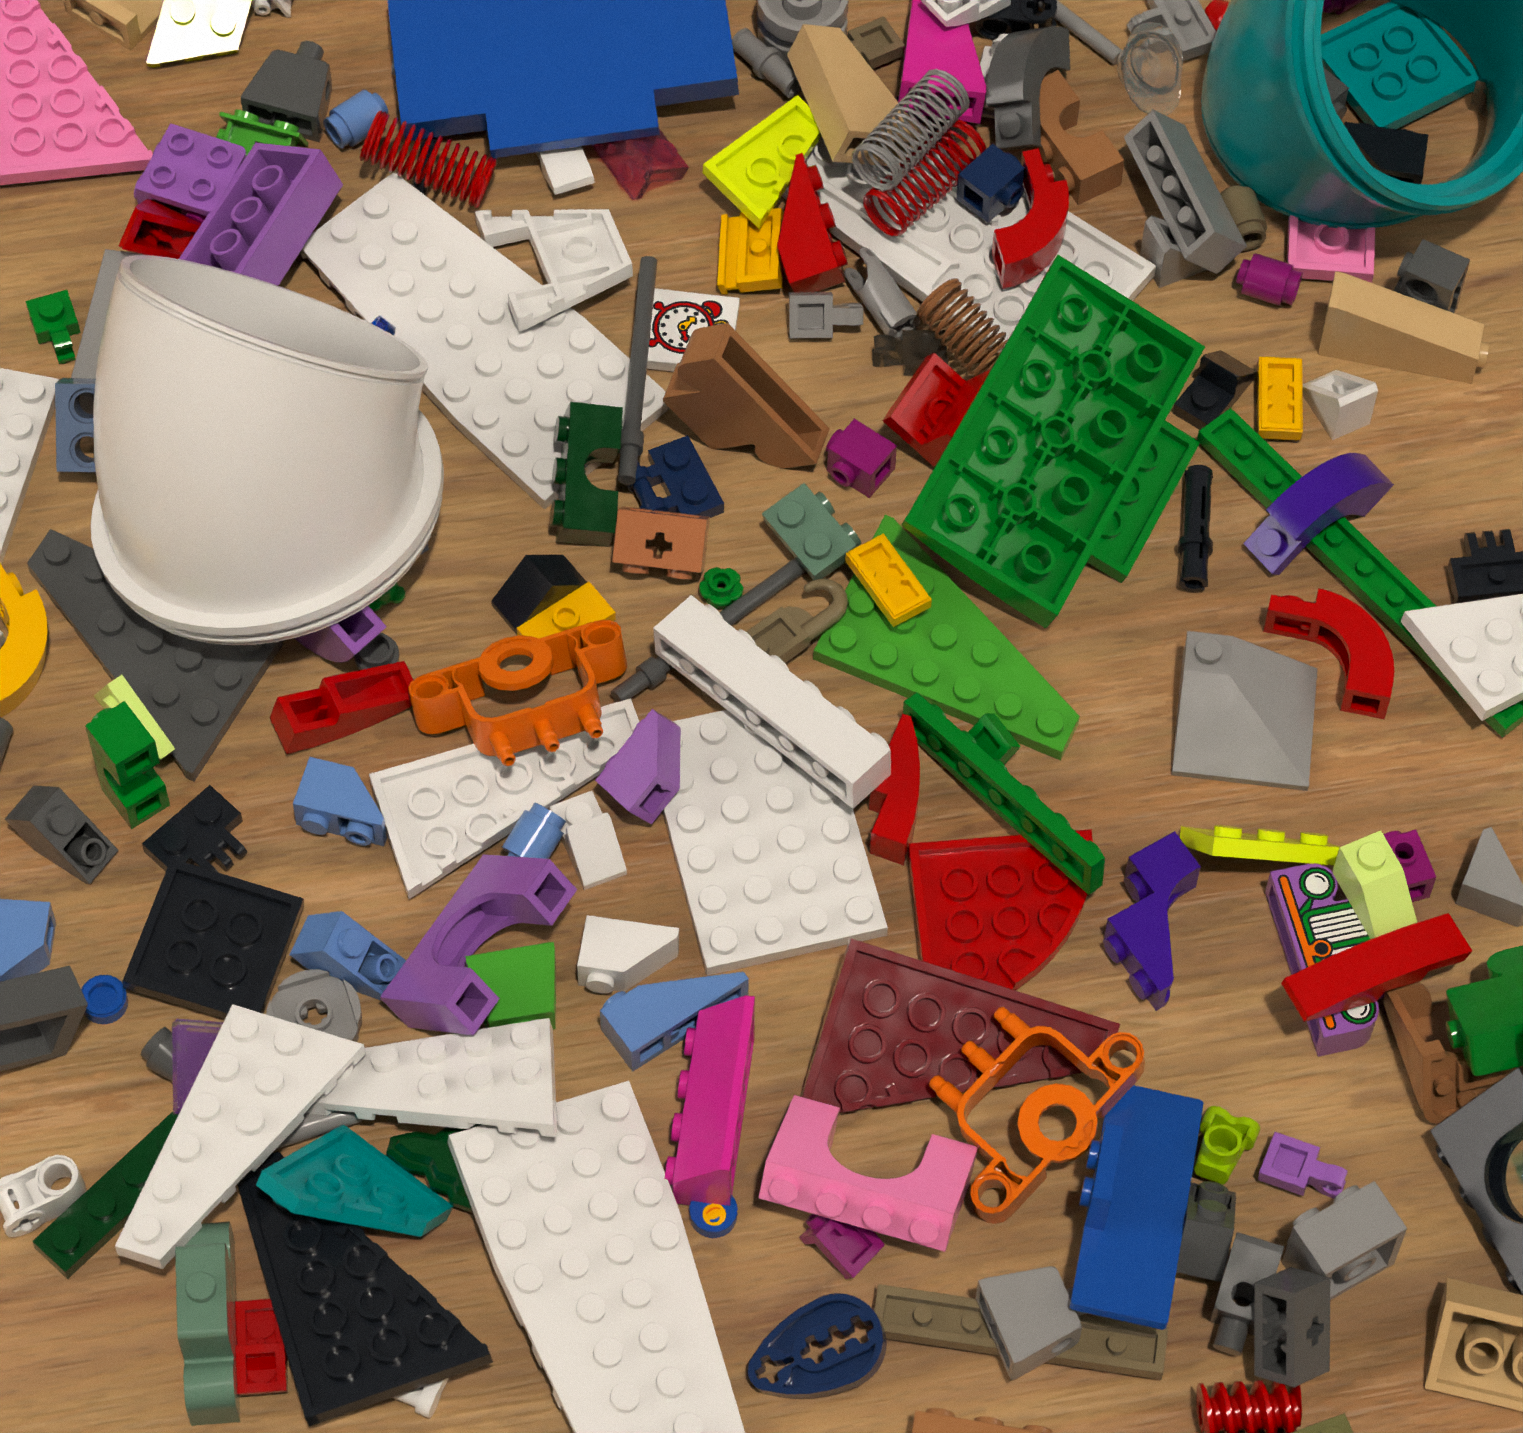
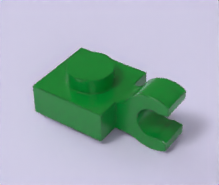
M63 290L25 301L38 344L52 341L59 364L76 360L70 335L81 332L68 291Z

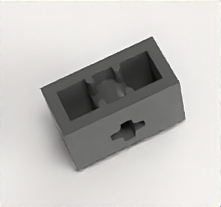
M1289 1267L1256 1281L1254 1376L1296 1387L1329 1372L1330 1277Z

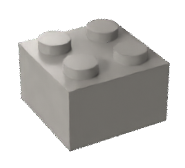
M1375 1181L1361 1189L1358 1185H1353L1339 1193L1333 1200L1334 1204L1320 1212L1317 1208L1309 1209L1293 1222L1294 1226L1287 1241L1288 1244L1282 1264L1286 1269L1293 1267L1330 1277V1300L1395 1263L1407 1227Z

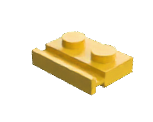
M774 208L760 229L742 212L737 217L721 214L717 286L721 295L728 294V290L739 289L740 293L782 288L783 262L777 246L784 216L781 208Z

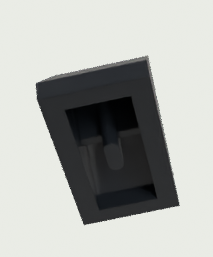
M563 554L525 555L491 600V604L517 635V627L586 584L587 581Z

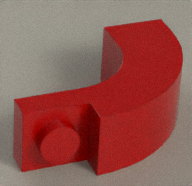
M1318 588L1315 603L1304 601L1297 596H1277L1271 594L1263 632L1311 641L1329 650L1339 661L1345 677L1340 711L1385 720L1394 683V659L1390 644L1383 630L1371 615L1342 595Z

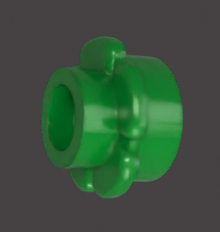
M715 567L704 574V581L700 582L699 591L708 604L716 609H725L742 596L743 585L740 584L741 577L735 570ZM723 583L726 587L718 588L717 585Z

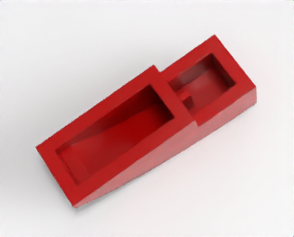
M405 661L324 677L318 689L277 697L270 720L286 754L313 748L369 728L411 707L412 703L408 687L413 678Z
M902 713L889 743L891 749V775L870 793L869 810L879 813L871 831L870 854L904 866L908 855V845L913 840L918 813L920 760L912 718Z

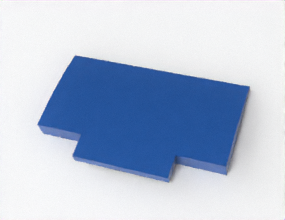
M387 0L401 125L403 121H407L403 133L405 140L413 124L416 125L411 141L417 139L422 128L425 129L422 139H427L432 131L434 138L440 135L449 136L487 130L491 156L499 158L660 135L656 106L739 95L726 0Z

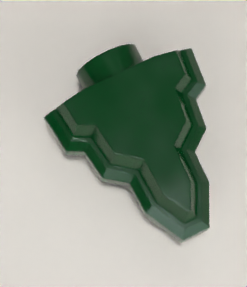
M475 1124V1125L472 1126L471 1128L477 1127V1126H480V1125H483V1124ZM445 1127L435 1135L415 1131L390 1138L386 1153L391 1160L407 1172L425 1176L430 1189L447 1195L450 1205L473 1213L447 1143L450 1134L467 1129Z

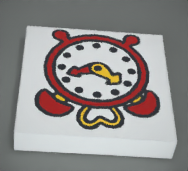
M655 288L647 369L674 372L695 329L729 323L736 331L740 298Z

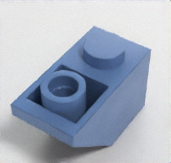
M309 757L293 802L296 825L317 835L331 833L344 836L350 842L358 845L367 846L372 843L385 846L387 836L384 817L354 767Z
M0 899V981L39 973L50 965L56 920L50 902Z
M343 911L308 915L289 954L307 969L328 971L330 976L336 977L342 982L343 979L349 982L356 992L381 1000L379 997L406 962L404 958Z

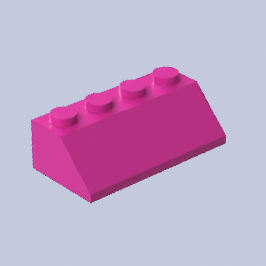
M745 995L698 1011L696 1028H687L684 1055L692 1056L689 1071L681 1070L678 1085V1098L685 1099L683 1114L674 1113L671 1141L679 1142L677 1157L668 1156L665 1170V1179L673 1187V1195L677 1204L690 1205L691 1201L730 1206L755 1040V996Z

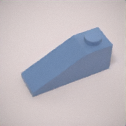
M744 972L638 985L627 993L620 991L611 996L604 1003L603 1008L600 1009L601 1031L633 1072L684 1040L687 1028H696L698 1011L745 995L748 996L749 978Z

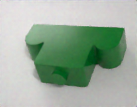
M1523 945L1505 949L1490 956L1487 960L1489 979L1453 987L1446 991L1451 1019L1446 1021V1029L1452 1049H1461L1472 1074L1475 1076L1523 1066Z

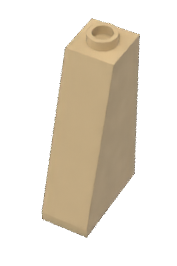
M803 24L787 54L832 161L853 163L852 152L895 108L898 101L840 28ZM898 116V120L904 122L902 117ZM908 120L909 124L917 132L922 134L920 129L913 122ZM892 122L893 126L899 129L897 124ZM903 127L910 137L918 141L913 133ZM887 128V132L894 135L891 129ZM896 132L898 136L906 144L912 147L910 142L905 137H903L900 133ZM881 134L882 139L888 141L886 136ZM891 138L899 149L908 154L898 142ZM876 141V145L882 147L880 141ZM886 145V147L896 157L901 159L900 156L890 146ZM864 150V155L869 165H875L868 151ZM859 151V162L860 164H865L862 159L861 152ZM872 153L881 166H888L880 157Z
M1335 271L1318 355L1472 384L1476 367L1485 368L1489 343L1482 342L1484 324L1352 275Z

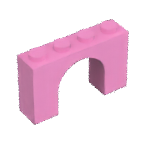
M794 1095L766 1159L759 1198L945 1252L970 1184L978 1147L932 1134L920 1165L910 1174L891 1179L863 1176L842 1166L830 1152L840 1108Z

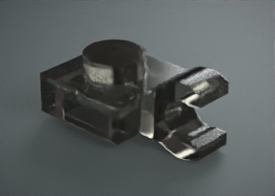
M902 330L901 341L890 335H876L873 338L874 348L871 352L872 365L875 367L903 365L904 376H913L925 357L932 353L937 354L948 364L947 346L941 344L942 339L935 338V332L929 330ZM940 330L938 335L944 334L945 330Z

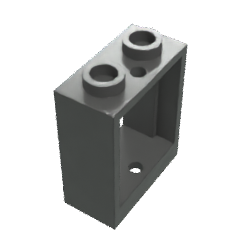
M70 965L0 981V1071L67 1054L88 1006Z

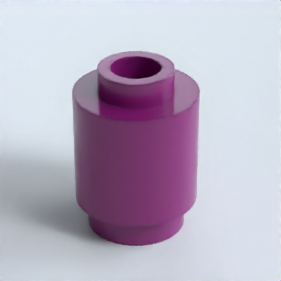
M1254 253L1251 261L1243 259L1236 283L1243 285L1241 291L1243 295L1281 306L1282 303L1293 305L1303 272L1294 270V265Z

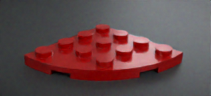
M1092 829L1076 830L1086 841L1093 842ZM1022 835L909 843L908 845L921 961L1017 990L1035 977L1056 956L1079 920L1087 893Z

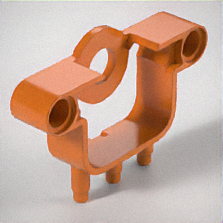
M598 620L539 639L533 636L522 635L506 637L492 643L478 658L423 674L415 678L408 687L417 728L426 734H438L466 725L475 747L485 755L496 756L504 766H511L515 763L516 757L514 753L539 745L545 746L548 752H555L560 746L558 739L583 731L588 732L592 738H599L603 734V729L600 721L602 711L596 684L617 678L627 669L621 627L611 620ZM526 655L532 658V662L521 670L506 671L499 667L500 663L510 656ZM578 667L579 677L584 688L575 693L547 701L544 705L535 708L528 707L493 718L478 715L470 702L485 696L482 680L488 686L498 690L515 691L540 683L550 673L554 675Z
M999 1007L994 1013V1018L1015 1040L997 1059H994L982 1047H978L972 1041H967L961 1048L962 1053L969 1058V1062L983 1073L974 1084L963 1094L940 1075H935L930 1080L929 1087L936 1092L937 1096L957 1113L963 1138L968 1144L977 1146V1152L989 1162L988 1166L972 1183L970 1192L974 1210L980 1219L992 1224L1006 1221L1046 1180V1168L1051 1163L1060 1164L1072 1161L1088 1151L1091 1140L1096 1138L1097 1117L1103 1118L1140 1079L1144 1072V1050L1142 1043L1136 1036L1126 1032L1112 1034L1088 1058L1055 1029L1046 1026L1030 1028L1016 1014L1009 1012L1005 1007ZM1047 1045L1058 1050L1089 1078L1098 1079L1103 1082L1109 1090L1095 1105L1092 1104L1085 1093L1075 1087L1057 1083L1042 1086L1026 1098L1020 1108L1017 1125L1023 1144L1031 1154L1041 1159V1163L1026 1177L1012 1172L1007 1165L1006 1158L1001 1156L967 1124V1119L972 1109L1028 1050L1034 1046ZM1128 1050L1135 1055L1136 1060L1129 1067L1120 1068L1111 1063V1056L1117 1051ZM1050 1107H1066L1076 1117V1129L1065 1140H1050L1040 1131V1117ZM990 1188H999L1006 1193V1199L997 1207H987L980 1201L982 1194Z

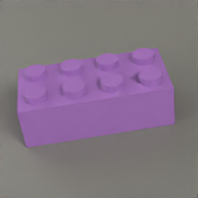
M255 142L218 203L209 212L179 259L221 268L278 286L342 188L343 183L320 149Z

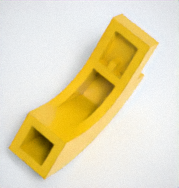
M0 563V617L8 632L7 639L0 649V717H3L18 707L28 697L41 676L46 659L47 617L37 589L24 595L16 575L13 572L6 573Z

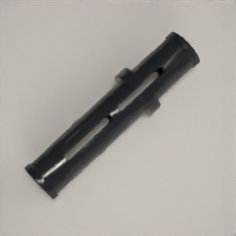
M1193 465L1188 467V470H1185L1183 535L1178 540V553L1181 555L1179 585L1186 591L1199 592L1208 587V558L1213 553V541L1209 537L1213 471L1207 466Z

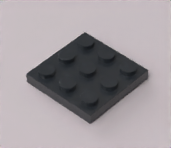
M171 858L123 978V987L223 1019L226 1018L232 1004L264 1013L304 908V898Z

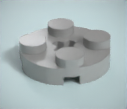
M320 969L304 970L287 977L278 986V992L273 996L272 1001H269L266 1015L355 1042L359 1039L358 1033L362 1024L359 997L349 982L344 979L342 982L340 979L330 976L328 971ZM316 1007L319 1013L327 1012V1017H324L321 1023L316 1025L302 1021V1019L308 1017L307 1010Z

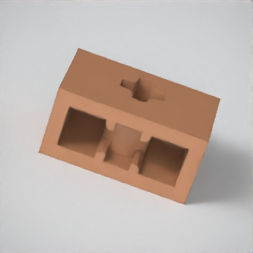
M622 506L618 509L612 562L622 563V571L649 574V567L667 569V577L693 579V572L701 573L705 568L710 517ZM659 532L665 534V541L673 543L672 548L666 549L662 555L657 554L656 546L649 545L650 540L655 539Z

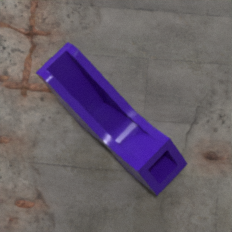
M1175 831L1128 857L1124 883L1131 897L1137 902L1108 918L1103 940L1109 957L1117 964L1121 962L1129 973V981L1134 992L1142 1000L1147 998L1155 1011L1168 1003L1170 988L1174 980L1168 910L1178 898L1196 888L1201 867Z

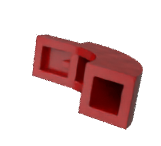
M1039 148L1022 151L1021 165L1025 167L1023 188L1030 208L1029 213L1022 220L1011 226L994 230L992 257L1002 289L1024 283L1043 271L1055 258L1064 240L1069 207L1067 180L1054 182L1052 168L1050 164H1043Z

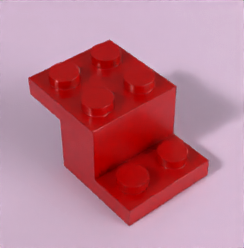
M932 353L925 357L882 421L935 467L990 370L966 381L937 354Z

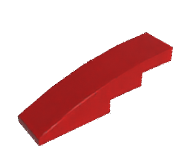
M1447 913L1405 926L1346 949L1284 978L1281 984L1301 1018L1306 1022L1376 1002L1385 991L1420 982L1431 970L1465 961L1472 953V949L1450 914Z

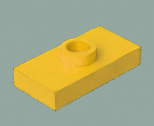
M1260 356L1258 358L1257 433L1263 439L1301 440L1302 358Z
M884 533L846 553V563L893 627L931 608V597Z
M587 582L517 627V636H533L539 639L598 620L615 621L616 612L590 582Z

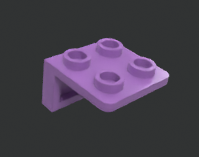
M170 123L163 138L155 147L145 171L137 180L134 198L137 199L138 204L148 198L163 206L170 204L207 216L214 209L234 174L246 158L245 148Z

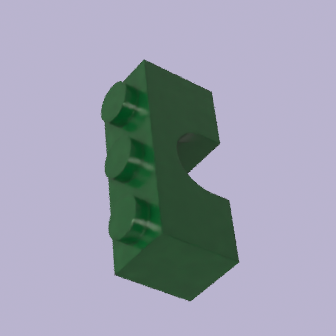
M570 402L564 416L557 417L555 442L562 443L561 458L556 457L554 460L552 482L553 484H559V500L553 499L550 511V526H557V542L609 547L615 536L618 491L604 490L594 486L588 480L584 466L592 462L613 463L621 449L623 407Z

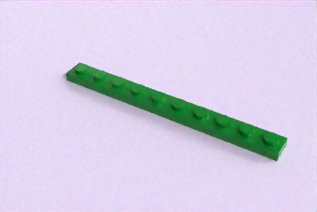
M1232 408L1198 431L1197 441L1266 508L1302 477ZM1345 517L1334 521L1318 533L1306 547L1462 698L1400 622L1405 611L1437 606ZM1523 700L1485 719V721L1502 738L1523 722Z

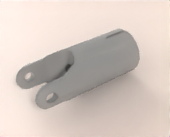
M862 247L859 250V254L867 265V280L865 281L861 274L852 268H846L844 275L887 338L893 342L907 338L917 329L916 327L920 325L921 320L916 316L917 312L877 255L871 249Z

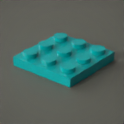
M1389 1L1321 35L1323 67L1349 87L1346 101L1364 123L1372 126L1398 129L1481 87L1482 79L1479 72L1438 23L1417 10L1394 1Z

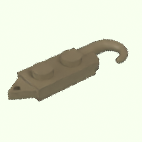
M824 578L813 580L804 586V590L806 592L817 589L828 591L833 597L830 606L814 617L798 607H780L746 632L753 638L760 649L770 656H778L786 663L811 645L810 641L843 617L848 606L847 593L834 580ZM701 690L703 696H708V694Z

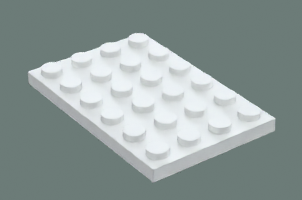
M728 710L673 721L681 728L680 789L662 812L706 975L709 976L847 945L851 938L858 941H866L887 936V923L853 808Z

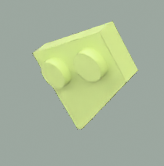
M122 674L94 695V698L104 709L113 708L125 701L155 740L159 760L175 750Z

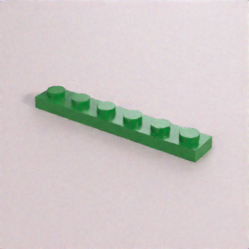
M918 692L903 702V714L911 716L917 743L1088 895L1103 885L1105 857L1094 842L1086 841L1072 829L1070 823L1062 814L1054 813L1039 799L1036 792L1030 786L1022 785L1008 772L1005 765L999 759L990 757L977 745L970 733L964 730L961 731L949 721L939 706L933 703L930 704Z

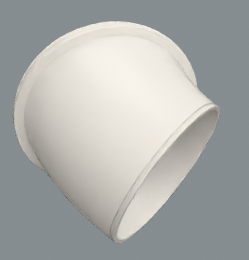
M134 255L122 259L106 314L97 360L93 402L94 463L98 490L92 508L91 540L96 559L105 579L128 606L150 623L172 634L190 640L221 645H256L297 638L336 624L377 600L408 572L421 555L431 537L442 503L444 484L442 454L430 423L419 410L424 376L428 370L426 359L404 341L361 318L311 297L256 278L209 265L169 257Z

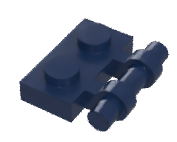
M688 435L648 450V460L651 466H640L637 461L636 481L633 484L626 485L630 492H635L642 509L709 516L710 518L724 513V502ZM661 484L667 497H657L652 487Z

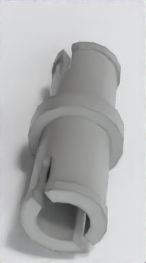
M748 28L741 29L732 38L733 51L738 53L753 67L752 71L761 79L767 78L788 98L794 97L801 91L793 68L782 59L783 55L777 48L765 45Z

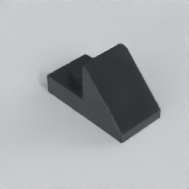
M1222 350L1204 354L1201 358L1198 376L1175 402L1173 414L1201 430L1235 404L1256 378L1257 371Z

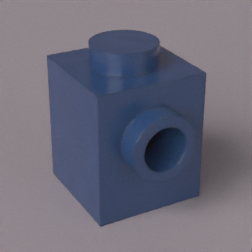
M992 143L958 174L956 199L989 223L1005 207L1012 208L1022 197L1025 167L1021 165L1014 155L1003 152Z

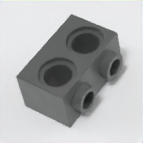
M1422 239L1414 254L1407 252L1397 273V276L1401 278L1394 291L1455 313L1458 308L1470 259Z

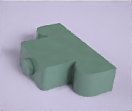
M230 1221L203 1223L202 1228L185 1246L175 1247L177 1336L184 1358V1396L191 1426L240 1422V1396L237 1394L235 1345H237L235 1238Z

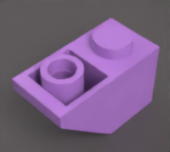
M652 709L636 725L632 735L620 750L607 761L604 770L595 781L627 811L652 824L680 789L681 728L675 722Z

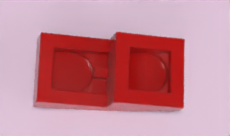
M271 1299L235 1301L237 1337L235 1352L238 1396L287 1392V1353Z

